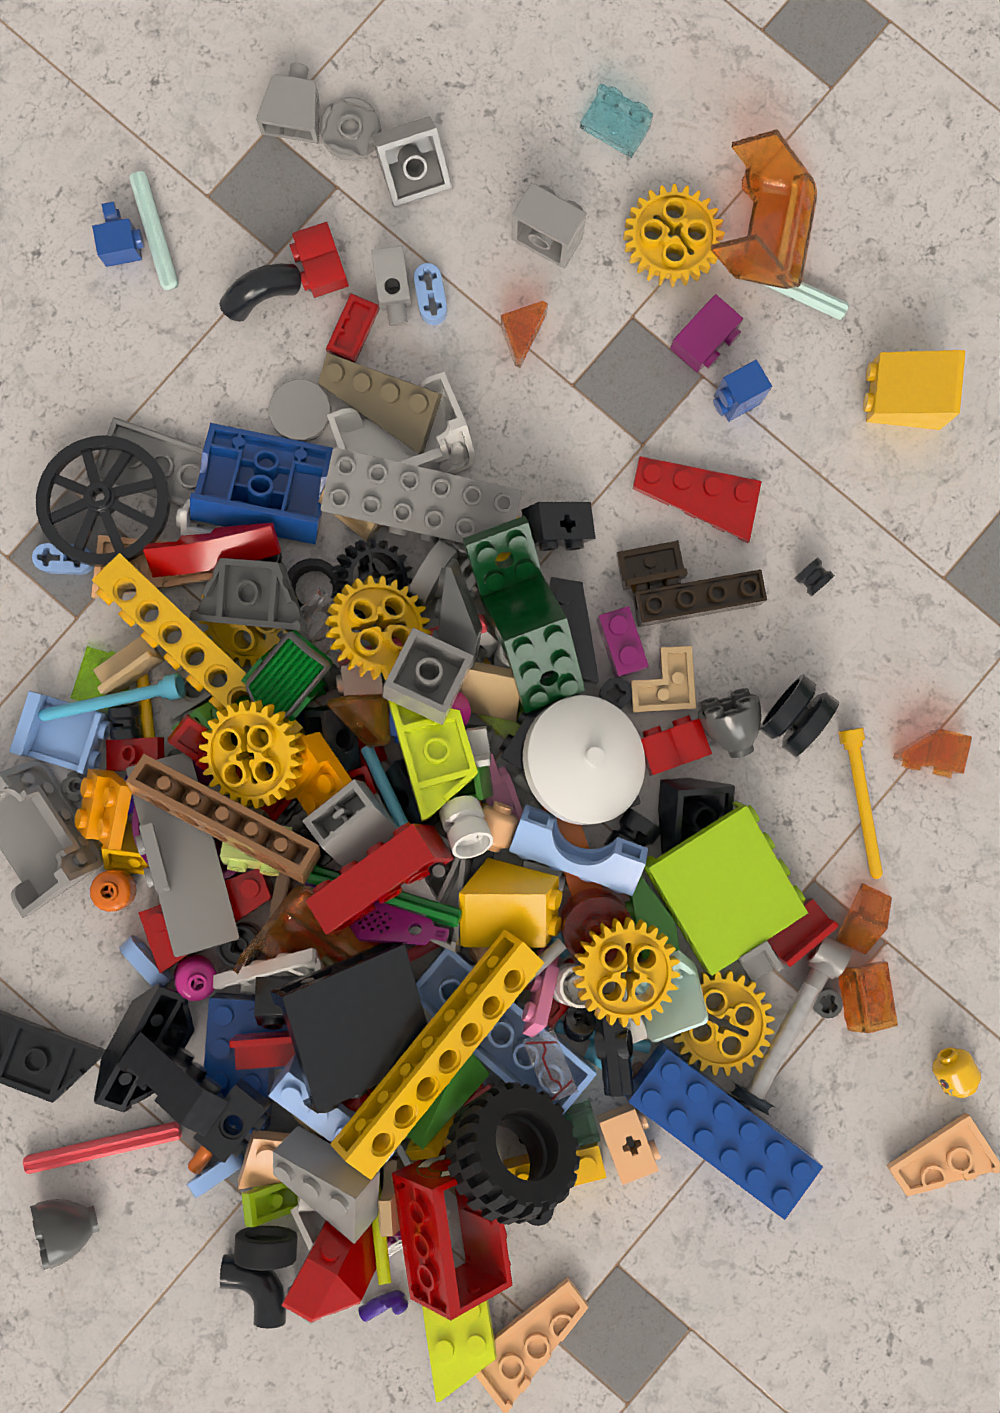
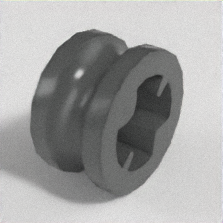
M823 988L813 1006V1010L821 1017L827 1019L834 1018L842 1011V998L836 991ZM827 995H832L830 1000L834 1003L832 1009L826 1007V1011H822L823 1005L819 1003L822 997L827 999Z

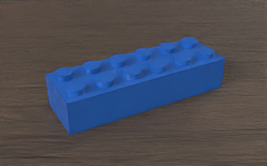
M662 1041L634 1077L633 1094L625 1095L631 1105L784 1220L823 1168L812 1154L694 1065L689 1064L686 1059Z

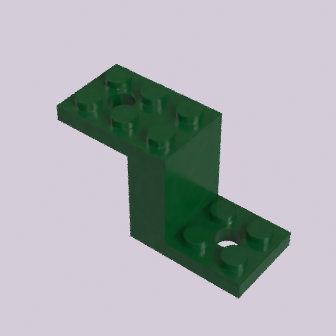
M525 515L463 538L485 614L508 659L524 712L528 713L585 691L567 617L542 575L529 522ZM510 552L509 557L504 561H495L500 553ZM554 671L550 677L541 679L543 673Z

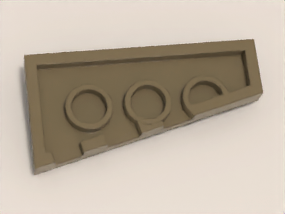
M327 353L318 384L418 454L424 453L443 394Z

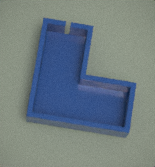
M215 993L209 998L204 1056V1068L208 1071L206 1076L222 1086L220 1092L224 1097L242 1078L272 1102L268 1095L274 1082L275 1068L283 1069L285 1066L236 1070L235 1050L230 1048L229 1041L236 1034L287 1031V1025H283L282 1028L275 1030L258 1026L254 1016L255 995ZM272 1103L266 1110L270 1117L259 1130L267 1131L271 1124ZM236 1115L228 1116V1122L231 1127L235 1125V1129L243 1128V1122L240 1117Z

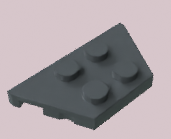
M220 558L213 570L212 579L206 583L202 591L204 597L197 610H192L189 616L190 620L306 631V623L284 563Z

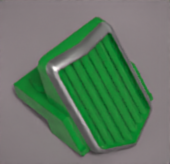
M290 630L277 644L257 660L241 681L246 685V691L252 702L261 700L263 708L266 705L273 704V714L284 711L286 712L284 718L294 721L326 685L322 679L332 667L333 662L297 631Z

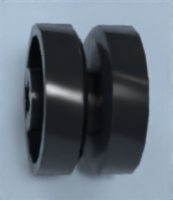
M804 674L800 675L786 689L760 725V731L771 739L778 738L785 733L782 740V748L794 757L803 753L821 734L839 706V701L827 692L813 698L816 692V684Z

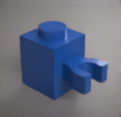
M114 201L101 204L106 223L92 225L98 257L106 267L142 260L140 248H144L145 245L141 230L135 229L129 218L121 220L120 211L116 209Z

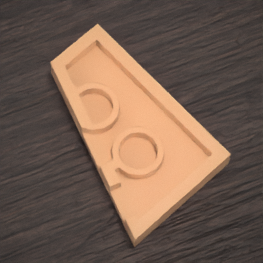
M967 1113L953 1120L886 1165L906 1196L942 1188L948 1183L963 1179L965 1181L976 1179L977 1176L982 1174L1000 1172V1161Z
M256 1130L252 1131L238 1177V1190L281 1183L273 1175V1151L290 1133L262 1130L258 1132Z

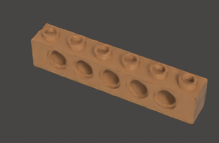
M143 754L125 781L133 795L302 884L306 883L321 857L319 845L145 754Z

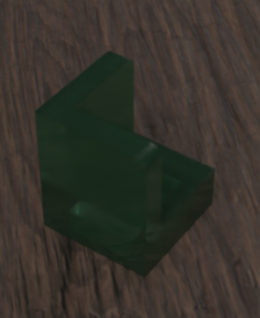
M590 1100L571 1105L563 1115L567 1121L571 1120L574 1126L572 1134L574 1138H578L579 1147L601 1141Z

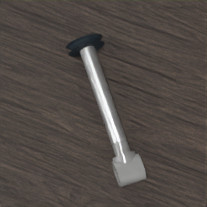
M827 936L809 951L807 956L809 963L807 966L811 970L746 1089L734 1083L735 1089L729 1091L741 1099L748 1107L757 1109L769 1115V1109L775 1107L764 1100V1097L828 978L833 980L834 977H839L848 965L852 955V951Z

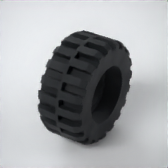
M508 1082L505 1085L499 1084L490 1088L466 1104L465 1108L457 1113L454 1118V1125L449 1128L447 1139L451 1141L446 1146V1158L451 1160L448 1171L450 1177H455L457 1181L456 1190L460 1196L464 1194L467 1197L468 1201L466 1204L474 1211L477 1209L482 1210V1217L490 1221L497 1218L500 1224L524 1223L555 1208L557 1204L567 1198L570 1188L574 1187L577 1180V1174L574 1171L579 1169L580 1156L576 1155L579 1143L578 1138H574L572 1134L574 1126L571 1120L567 1121L564 1117L563 1112L565 1110L559 1103L554 1104L550 1101L552 1099L550 1095L544 1091L536 1092L537 1088L529 1084L521 1086L518 1082ZM498 1126L511 1130L523 1142L530 1161V1171L527 1180L512 1174L500 1159L496 1147V1131Z

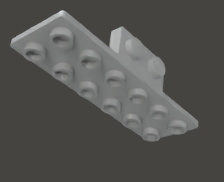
M335 447L332 450L321 511L389 526L388 532L407 536L408 531L420 533L419 539L437 543L439 538L464 543L463 538L516 519L522 491Z
M184 753L157 760L198 782L193 761ZM136 765L126 769L128 777ZM133 795L141 835L135 836L140 856L144 854L147 856L149 867L143 868L148 888L154 886L155 891L158 893L174 956L180 957L238 940L239 934L213 836Z

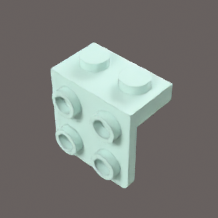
M679 950L669 955L675 956L680 961V963L672 967V969L680 973V977L671 979V982L678 989L668 990L666 993L672 999V1002L662 1000L660 1005L664 1012L660 1013L655 1009L651 1010V1021L643 1015L647 1036L653 1042H658L704 1025L708 1021V1013L696 964ZM622 972V977L624 979L626 972ZM647 982L640 983L636 987L635 993L638 995L643 994L647 989Z

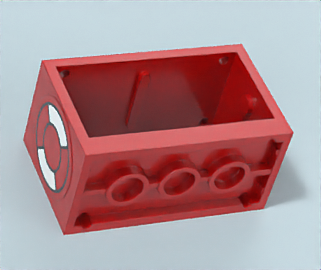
M446 1148L441 1149L436 1158L418 1160L392 1172L410 1299L451 1321L513 1286L506 1240L507 1232L504 1224H500L497 1218L490 1221L482 1217V1210L480 1209L476 1211L471 1209L466 1204L468 1201L467 1197L464 1194L460 1196L456 1188L455 1192L466 1263L455 1268L444 1191L458 1184L455 1177H450L448 1166L451 1165V1160L446 1158Z

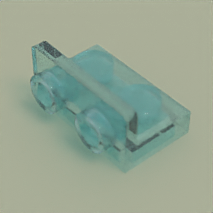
M600 83L594 101L580 122V129L632 158L651 128L653 113L643 103L633 102L623 96L622 92L613 86L607 87Z

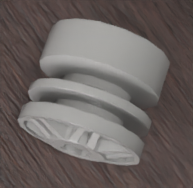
M442 539L438 541L418 569L408 589L407 596L410 598L418 595L416 602L425 607L435 597L442 599L443 588L438 585L441 568H446L452 558L458 559L459 550ZM467 558L461 564L460 569L474 603L479 591L473 572L472 574L469 573L471 565L469 558Z

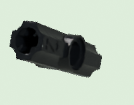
M606 1015L601 1020L596 1018L597 1030L595 1032L594 1044L598 1060H601L604 1094L611 1097L633 1094L634 1085L630 1059L633 1056L631 1030L627 1026L623 1027L619 1023L618 1018L613 1025L606 1021Z

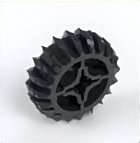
M375 538L367 539L366 543L364 540H359L355 542V547L349 545L344 549L345 554L337 556L336 559L340 565L333 566L331 570L338 575V578L331 579L329 583L338 585L339 589L334 591L332 596L335 597L337 593L342 594L341 590L346 584L352 587L353 572L359 562L357 567L359 572L358 578L362 583L370 575L372 578L384 576L386 585L390 581L397 580V589L401 591L404 587L411 584L413 578H408L407 572L412 571L413 567L404 566L403 562L406 561L407 556L403 554L397 557L398 547L394 545L388 548V541L381 540L377 544ZM372 557L384 563L389 571L382 570L377 561H373ZM385 606L386 611L390 615L396 616L393 608ZM354 609L355 615L358 614L359 618L366 619L361 610Z

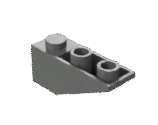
M452 558L446 568L442 567L440 571L438 585L443 588V596L436 603L435 618L440 620L439 628L434 630L432 637L473 655L471 667H473L479 655L482 624L457 559Z

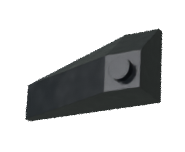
M694 778L660 780L658 816L659 827L662 829L660 833L662 855L732 811L735 786Z

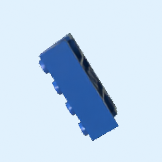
M210 423L202 451L195 492L190 495V520L224 527L273 523L277 537L316 545L322 516L321 504L318 501L326 484L333 448Z

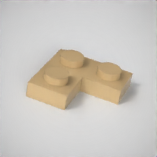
M692 646L661 647L659 649L661 679L630 681L632 713L696 709Z

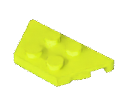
M388 700L420 818L423 822L429 819L477 776V767L460 710L450 709L444 724L441 725Z
M488 1300L451 1321L422 1306L436 1402H441L497 1358Z

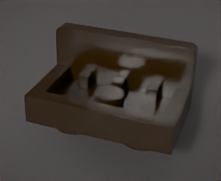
M679 540L616 553L623 590L631 589L632 594H635L637 591L648 590L650 585L662 583V586L665 587L681 584V579H685L688 575L687 568H684Z

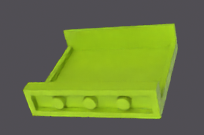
M738 801L732 803L735 809L657 859L651 855L648 856L644 867L645 872L674 918L700 965L711 976L808 914L803 905V902L806 901L803 893L796 885L792 886L788 879V876L791 875L790 870L782 859L776 858L772 851L775 848V844L766 832L762 833L757 824L760 821L758 814L751 805L747 806Z

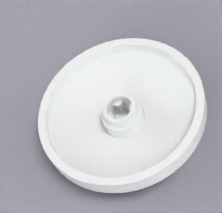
M577 695L564 698L549 705L534 719L524 741L523 767L532 793L548 812L568 823L593 825L616 818L634 802L644 780L645 754L636 728L619 708L598 697Z

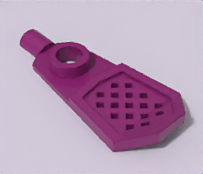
M378 901L374 903L376 910L350 926L358 941L426 945L431 939L447 942L449 936V929L434 926L430 918L384 903L380 904ZM418 926L422 930L418 935H412L409 933L410 929Z

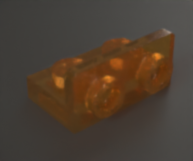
M878 961L857 967H846L839 976V987L842 994L847 1030L869 1034L898 1026L888 962Z

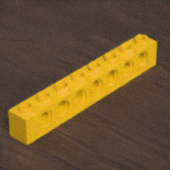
M120 553L92 579L99 587L95 593L108 606L114 602L121 609L118 615L130 627L137 624L144 631L140 636L153 649L159 645L166 652L163 658L176 671L182 667L189 674L185 679L198 692L204 688L212 696L208 701L218 711L227 710V705L235 703L240 696H249L246 691V685L241 681L247 673ZM136 589V594L132 599L123 600V594L126 590ZM159 610V615L154 621H145V616L149 611ZM174 631L182 632L178 642L173 644L167 643L170 633ZM198 652L204 653L205 656L202 663L190 665V658L193 654ZM216 675H227L228 678L225 685L222 687L212 686V681ZM288 718L283 719L284 723L291 722ZM294 720L295 724L290 729V732L292 734H306L304 728ZM261 731L262 740L268 743L269 737L267 732Z
M504 929L331 1142L330 1145L348 1164L371 1180L443 1089L450 1083L467 1059L470 1058L507 1009L514 1003L531 979L534 978L544 962L523 941Z

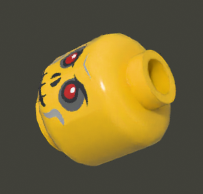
M953 1047L945 1048L938 1053V1057L932 1064V1071L944 1093L958 1098H965L977 1091L978 1085L981 1082V1072L968 1051Z

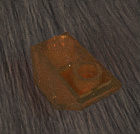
M944 729L931 730L896 751L893 759L902 761L901 767L921 771V767L933 769L932 775L951 779L952 774H964L972 736Z

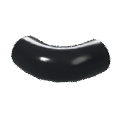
M284 263L264 265L250 270L236 279L226 290L219 302L220 309L229 319L238 322L244 321L253 308L262 301L274 296L296 295L301 288L300 271L296 265Z
M224 1254L220 1268V1288L238 1289L250 1295L254 1304L253 1324L256 1327L272 1329L283 1326L286 1323V1308L281 1305L285 1299L283 1284L275 1271L243 1268L235 1264L234 1254Z

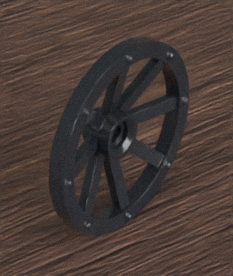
M92 436L66 446L48 463L41 475L36 491V514L47 539L56 549L70 559L89 566L105 567L119 553L128 561L141 556L144 553L143 548L147 544L155 543L158 540L170 514V488L160 465L140 445L116 436ZM103 449L122 451L104 480L100 481L92 451ZM81 455L90 482L88 486L59 475L70 462ZM133 456L149 469L153 477L112 488ZM54 484L83 496L82 499L52 513L50 511V498ZM152 489L157 490V506L153 518L119 501L120 497ZM103 493L104 499L96 501L97 495ZM88 509L75 544L71 546L61 537L54 524ZM115 511L148 527L137 541L126 548L123 545L112 513ZM98 516L102 517L115 552L96 554L84 551Z

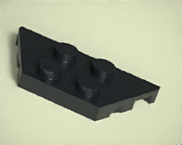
M0 1010V1084L53 1103L93 1067L106 1050Z

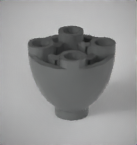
M748 688L737 689L730 693V697L720 700L717 697L705 699L700 703L701 710L698 712V718L704 731L715 743L727 750L731 758H740L751 754L754 751L753 743L760 730L762 717L760 698L750 694Z
M55 1199L38 1202L30 1206L36 1240L39 1242L40 1257L44 1270L62 1265L73 1258L86 1245L92 1234L100 1231L94 1205L85 1207L69 1200Z

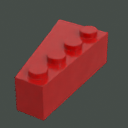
M410 822L405 823L393 832L394 837L385 844L384 842H379L366 851L368 856L360 862L352 861L339 870L341 875L332 882L329 879L317 885L313 889L315 894L305 901L326 935L339 934L376 910L374 905L376 901L382 904L402 893L401 885L404 883L409 885L417 880L421 881L430 875L428 868L435 863L443 862L446 865L455 859L435 827L431 825L410 824Z
M254 869L225 880L236 923L273 897L274 885L271 877L261 874L259 869ZM161 904L138 912L159 973L170 969L190 955L174 956Z

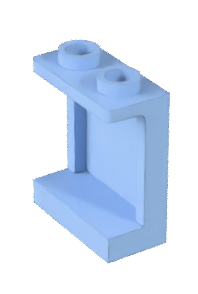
M29 691L9 752L75 770L80 774H87L88 768L97 769L100 764L102 753L99 752L102 740H106L110 733L111 722H109L108 714L96 710L42 721L38 716L40 710L70 702Z

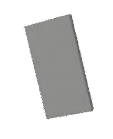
M113 417L107 435L130 440L151 454L167 478L171 504L183 507L186 501L190 499L191 493L195 492L200 474L203 448ZM110 449L100 451L96 462L100 479L104 480L122 451ZM133 456L115 484L122 486L153 477L149 469ZM156 489L140 492L157 498Z

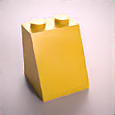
M966 351L880 352L872 362H869L866 371V381H870L869 393L865 394L863 401V411L867 412L866 422L941 430L960 414Z
M487 858L459 892V908L462 910L460 946L491 947L505 929L523 941L529 948H545L552 937L559 934L562 924L561 917H558V908L562 900V891L559 890V876Z

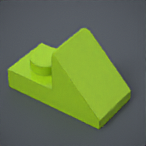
M282 1182L257 1186L254 1189L241 1193L244 1221L247 1227L253 1228L291 1214L290 1210L298 1205V1195Z

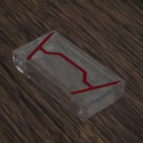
M554 1028L541 1032L535 1037L523 1040L542 1090L552 1097L550 1101L555 1102L579 1092Z

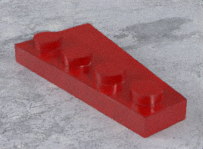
M640 456L632 489L667 506L671 505L692 518H698L713 525L712 527L722 532L730 533L748 544L751 538L762 481Z

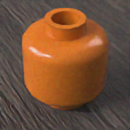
M120 869L107 870L98 874L92 881L90 898L100 910L106 912L119 911L129 906L135 899L137 892L136 883L133 877L126 871Z

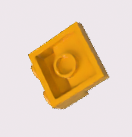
M320 732L309 735L302 733L295 740L296 745L305 747L304 750L297 753V757L305 760V763L295 767L302 773L301 777L292 779L296 787L289 791L286 790V800L297 798L308 816L352 781Z
M88 768L87 777L83 778L81 782L80 792L83 799L81 808L77 809L75 814V827L85 839H96L108 849L121 850L132 792L125 780L114 771Z

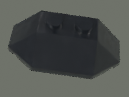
M156 984L132 1000L101 1057L94 1095L95 1104L124 1113L131 1109L132 1105L145 1100L155 1093L149 1086L145 1090L141 1089L135 1083L139 1077L123 1072L117 1064L140 1032L175 1050L179 1046L183 1048L187 1046L195 1029L188 1000L183 998L177 991Z

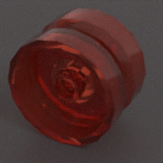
M594 887L580 890L569 897L561 909L560 917L562 924L560 931L566 948L572 957L576 959L574 957L575 954H585L586 951L580 944L581 941L589 944L593 941L589 932L593 931L598 936L602 933L601 923L611 929L614 918L622 926H624L626 917H630L632 920L633 918L619 897L608 890ZM595 924L599 927L596 930L591 929ZM627 943L625 946L626 953L628 952L630 943ZM616 948L607 951L605 962H610L616 958L618 953Z

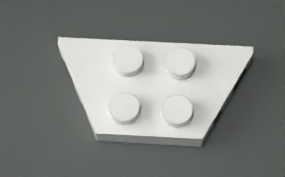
M314 948L295 953H280L276 955V958L270 960H255L248 966L213 975V988L222 990L225 987L238 984L241 985L240 993L255 994L256 977L308 975L325 968V965Z

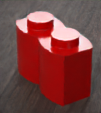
M327 222L292 233L295 243L289 244L295 263L302 262L304 271L300 272L305 291L311 289L313 297L316 298L349 287Z
M690 715L672 721L673 728L662 731L661 727L657 726L642 732L644 738L641 739L645 754V764L650 776L712 754L699 718L691 720Z

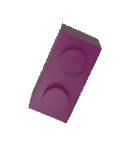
M715 294L674 338L670 349L695 372L698 373L704 366L709 369L721 355L718 350L725 343L730 346L741 334L742 331L738 328L744 318Z
M626 606L599 615L596 622L614 676L621 678L649 667L630 607Z

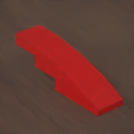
M263 523L215 527L211 533L182 535L174 542L149 543L143 548V552L151 575L155 578L214 570L220 558L256 561L279 555L281 548L274 524Z
M186 714L167 738V741L193 759L195 764L204 771L209 768L208 763L199 761L200 758L207 756V752L200 749L199 745L208 743L209 740L202 735V732L210 729L189 714ZM236 765V774L242 779V770ZM285 797L280 800L276 798V803L269 806L264 803V806L260 808L273 821H276L293 799L287 801Z

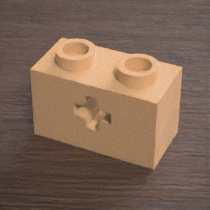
M628 1103L597 1115L622 1185L659 1171L655 1160L661 1159L654 1139L647 1141L644 1130L649 1128L642 1112L636 1111L635 1107ZM632 1136L635 1144L634 1147L629 1148L626 1137Z

